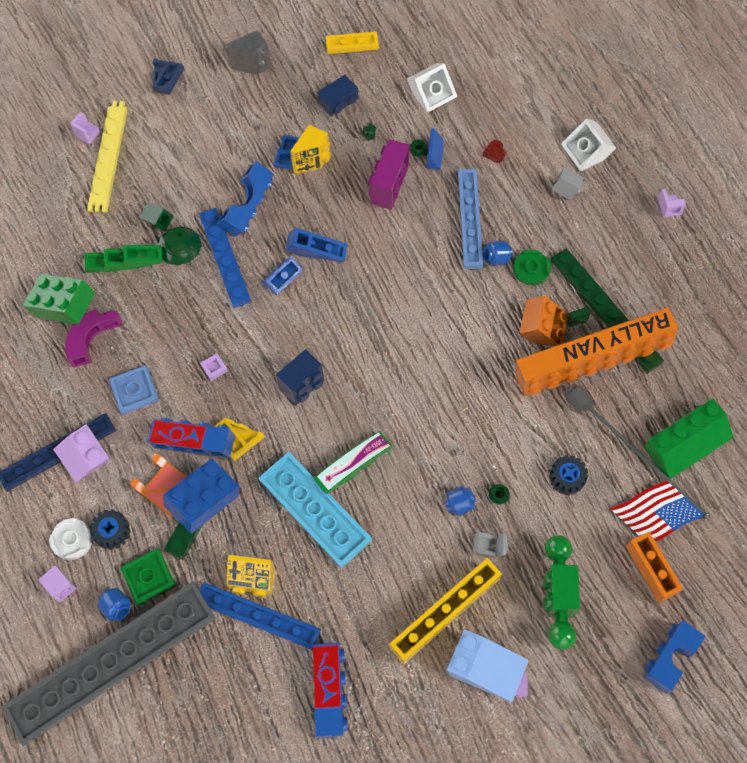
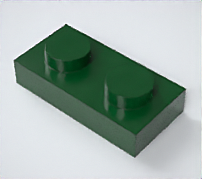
M179 522L164 551L184 560L202 526L190 534Z

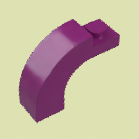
M95 309L84 314L79 325H72L66 338L65 350L67 360L73 368L92 363L89 346L92 339L98 333L123 326L122 318L117 310L107 311L100 315L98 310Z

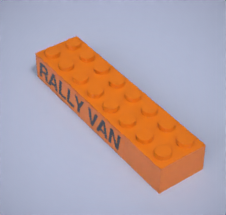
M668 307L517 359L516 378L523 395L533 396L540 393L543 389H554L561 383L574 382L578 377L584 375L591 376L598 370L604 368L605 370L611 369L621 362L629 363L636 357L649 356L659 349L666 350L673 345L679 327Z

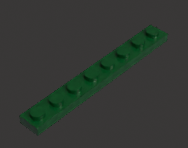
M567 248L551 257V262L608 328L629 321ZM656 351L649 356L635 358L647 374L664 362Z

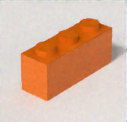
M650 532L632 539L627 544L626 548L659 604L678 595L683 590L682 585Z

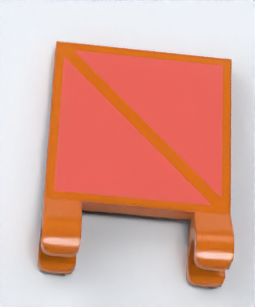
M155 453L151 459L154 464L161 468L146 486L136 478L131 480L130 485L134 490L173 518L174 516L164 506L163 494L187 476L168 463L158 453Z

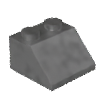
M258 30L226 44L233 70L256 75L271 68L268 45Z

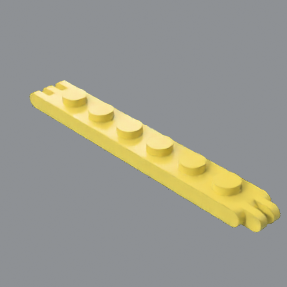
M113 100L112 106H108L88 203V212H93L94 206L95 212H100L101 206L103 213L108 212L127 116L125 101H120L118 106V101Z

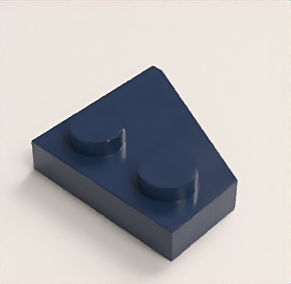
M153 59V89L157 93L170 95L185 68L181 63Z

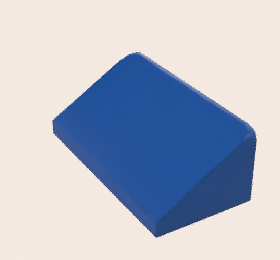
M434 128L430 132L427 168L440 170L444 140Z
M290 256L274 269L262 283L278 295L303 269Z

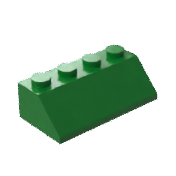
M712 398L650 438L643 448L659 469L669 479H672L733 439V433L726 413Z

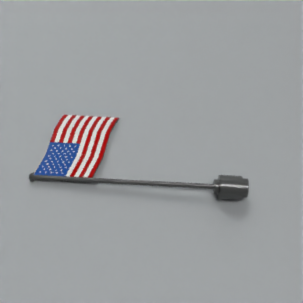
M573 383L563 395L567 397L566 400L579 412L590 410L665 480L660 484L647 488L626 503L609 508L638 537L650 532L656 542L665 538L684 524L701 517L704 519L710 517L709 512L706 513L592 408L594 405L592 400L594 398L585 389Z

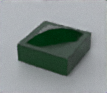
M585 307L570 312L567 321L569 326L572 327L587 322L591 314L589 308Z

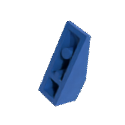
M295 228L288 233L285 251L305 257L344 262L348 244Z

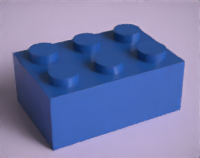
M211 458L163 494L164 506L192 534L239 497V485Z

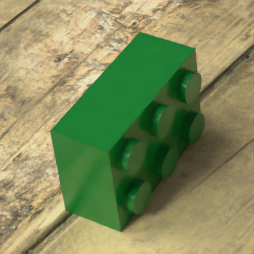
M40 274L23 306L36 318L79 325L96 292L82 279Z

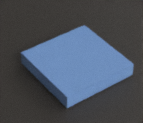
M146 365L109 378L121 415L159 401Z

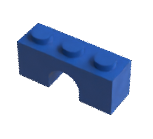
M683 620L671 626L667 632L670 635L667 642H661L656 650L658 656L655 661L651 659L644 669L647 671L644 678L666 694L673 690L683 674L673 664V652H681L691 657L696 653L706 637Z

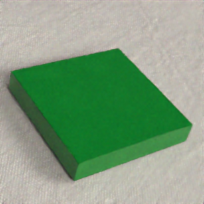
M159 548L120 567L138 606L177 586Z

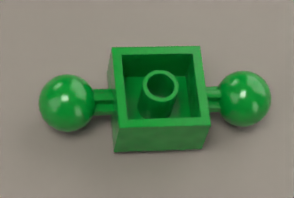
M555 535L549 538L545 544V553L553 561V565L543 576V589H547L546 598L543 600L544 611H547V617H555V623L551 625L548 631L549 642L556 649L567 650L575 644L577 638L574 627L568 623V618H574L580 610L578 565H566V561L571 557L573 551L570 540L565 536Z

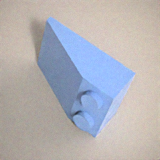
M464 629L447 672L455 679L512 703L529 661L485 637Z

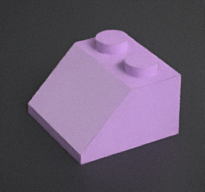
M87 424L67 436L53 449L76 483L111 461Z

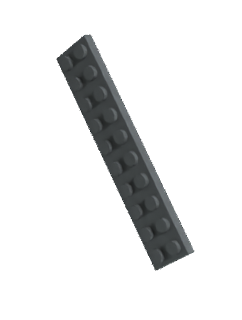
M191 582L3 705L2 708L21 745H27L214 621L216 617L196 584Z

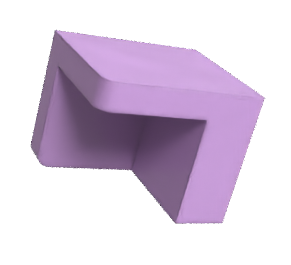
M82 112L70 123L75 136L88 144L100 133L99 128L89 123Z
M666 189L661 190L658 202L663 218L682 215L686 206L685 200L678 199L677 195H667Z
M56 566L52 567L39 579V582L59 603L76 589L74 584Z

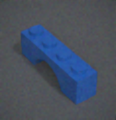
M257 161L249 165L241 179L247 194L244 205H231L226 208L217 225L234 237L241 233L244 234L249 227V220L257 212V205L265 197L263 195L265 190L271 186V179L274 174Z

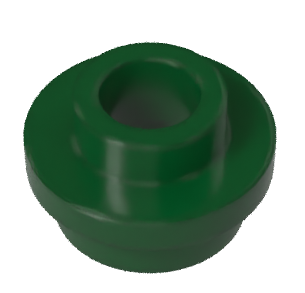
M368 123L363 128V137H365L366 141L374 140L376 126Z
M421 139L414 140L410 144V153L415 157L424 156L427 153L426 143Z
M496 484L491 487L489 498L494 504L502 505L509 500L510 492L506 486ZM500 492L503 494V497L498 498L495 494Z

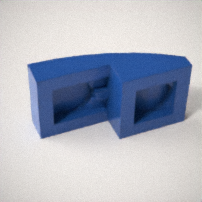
M283 135L280 149L277 150L274 167L292 170L290 151L299 140V137Z

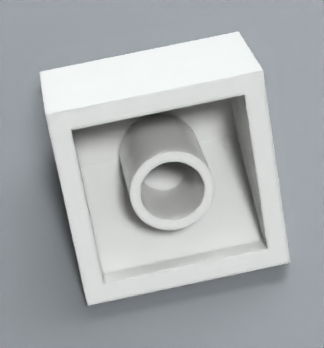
M436 63L407 78L413 96L426 112L457 97L444 63Z
M587 118L561 143L580 171L604 161L616 149L596 121Z

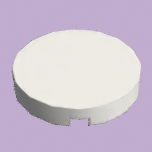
M75 518L65 519L54 527V531L49 539L50 547L57 556L64 560L79 559L91 548L93 541L90 534L91 529L81 520Z

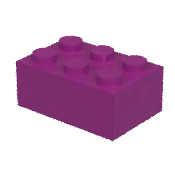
M389 139L386 146L383 145L381 159L376 161L375 173L370 176L368 182L371 204L392 210L409 168V144Z

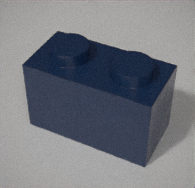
M343 75L317 92L318 104L331 117L341 112L348 105L356 102L358 99V87L346 75Z

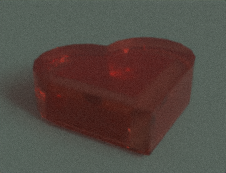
M500 140L491 141L483 151V156L496 163L503 162L505 159L503 143Z

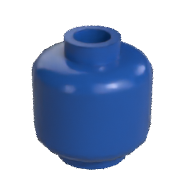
M506 241L489 242L483 249V258L491 266L507 264L513 254L512 248Z
M459 486L446 494L447 501L444 503L449 513L454 512L455 515L462 516L475 508L474 503L477 500L470 487Z
M113 588L101 594L98 607L107 619L111 621L122 620L130 612L131 602L120 589Z

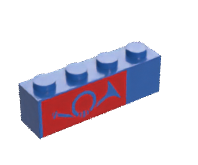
M161 418V420L153 419L147 442L156 449L230 458L235 434L225 425L213 427L203 422L197 425L186 420L173 422L169 418Z
M339 643L313 644L315 730L317 739L344 737V731H348V719L343 717V708H347L346 694H342V685H346L345 671H341V662H345L344 649H340Z

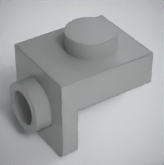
M482 532L475 533V555L496 559L507 554V534L496 536Z

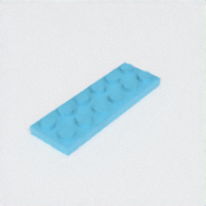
M288 452L263 473L258 480L342 569L372 541V538L329 493L325 494L313 480L314 477Z

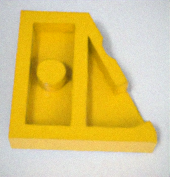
M226 417L214 426H228L235 434L230 455L234 461L265 438L262 432L249 429L247 426L237 424Z

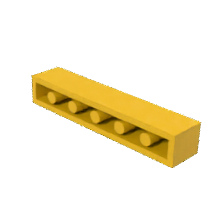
M486 558L389 643L391 651L403 665L407 663L500 580L502 573Z

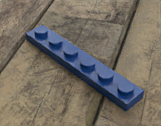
M217 208L199 213L233 308L250 303L251 298L226 232L217 225L220 219Z

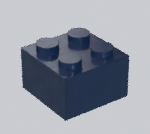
M306 349L276 374L279 390L295 406L306 401L309 394L314 389L318 390L324 383L322 364Z

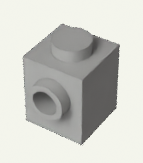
M564 167L557 176L552 190L571 200L575 194L577 196L580 194L583 188L581 183L584 177Z

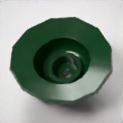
M183 226L170 228L160 237L158 243L162 247V259L172 265H182L191 262L198 256L202 248L200 236L193 229Z

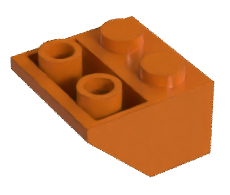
M545 295L527 299L519 334L533 343L552 347L561 345L563 343L568 313Z

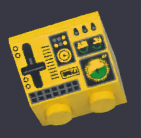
M308 125L290 151L294 173L298 174L319 169L325 162L329 161L331 152L327 132Z
M235 555L228 556L227 586L232 590V593L244 595L245 592H250L256 597L272 595L276 573L272 560Z

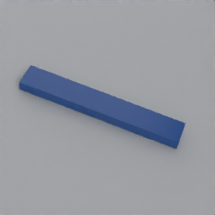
M205 582L202 583L199 591L211 610L313 651V644H316L321 632L320 628Z

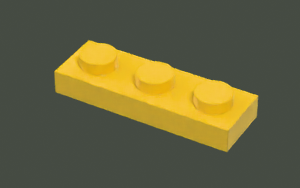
M377 31L326 36L327 54L379 50Z

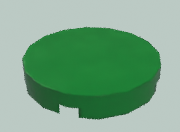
M538 250L521 252L515 258L513 264L514 276L525 285L535 286L547 280L551 271L549 258L545 257Z

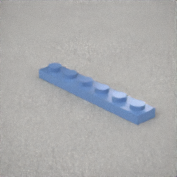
M458 169L464 269H483L477 169Z

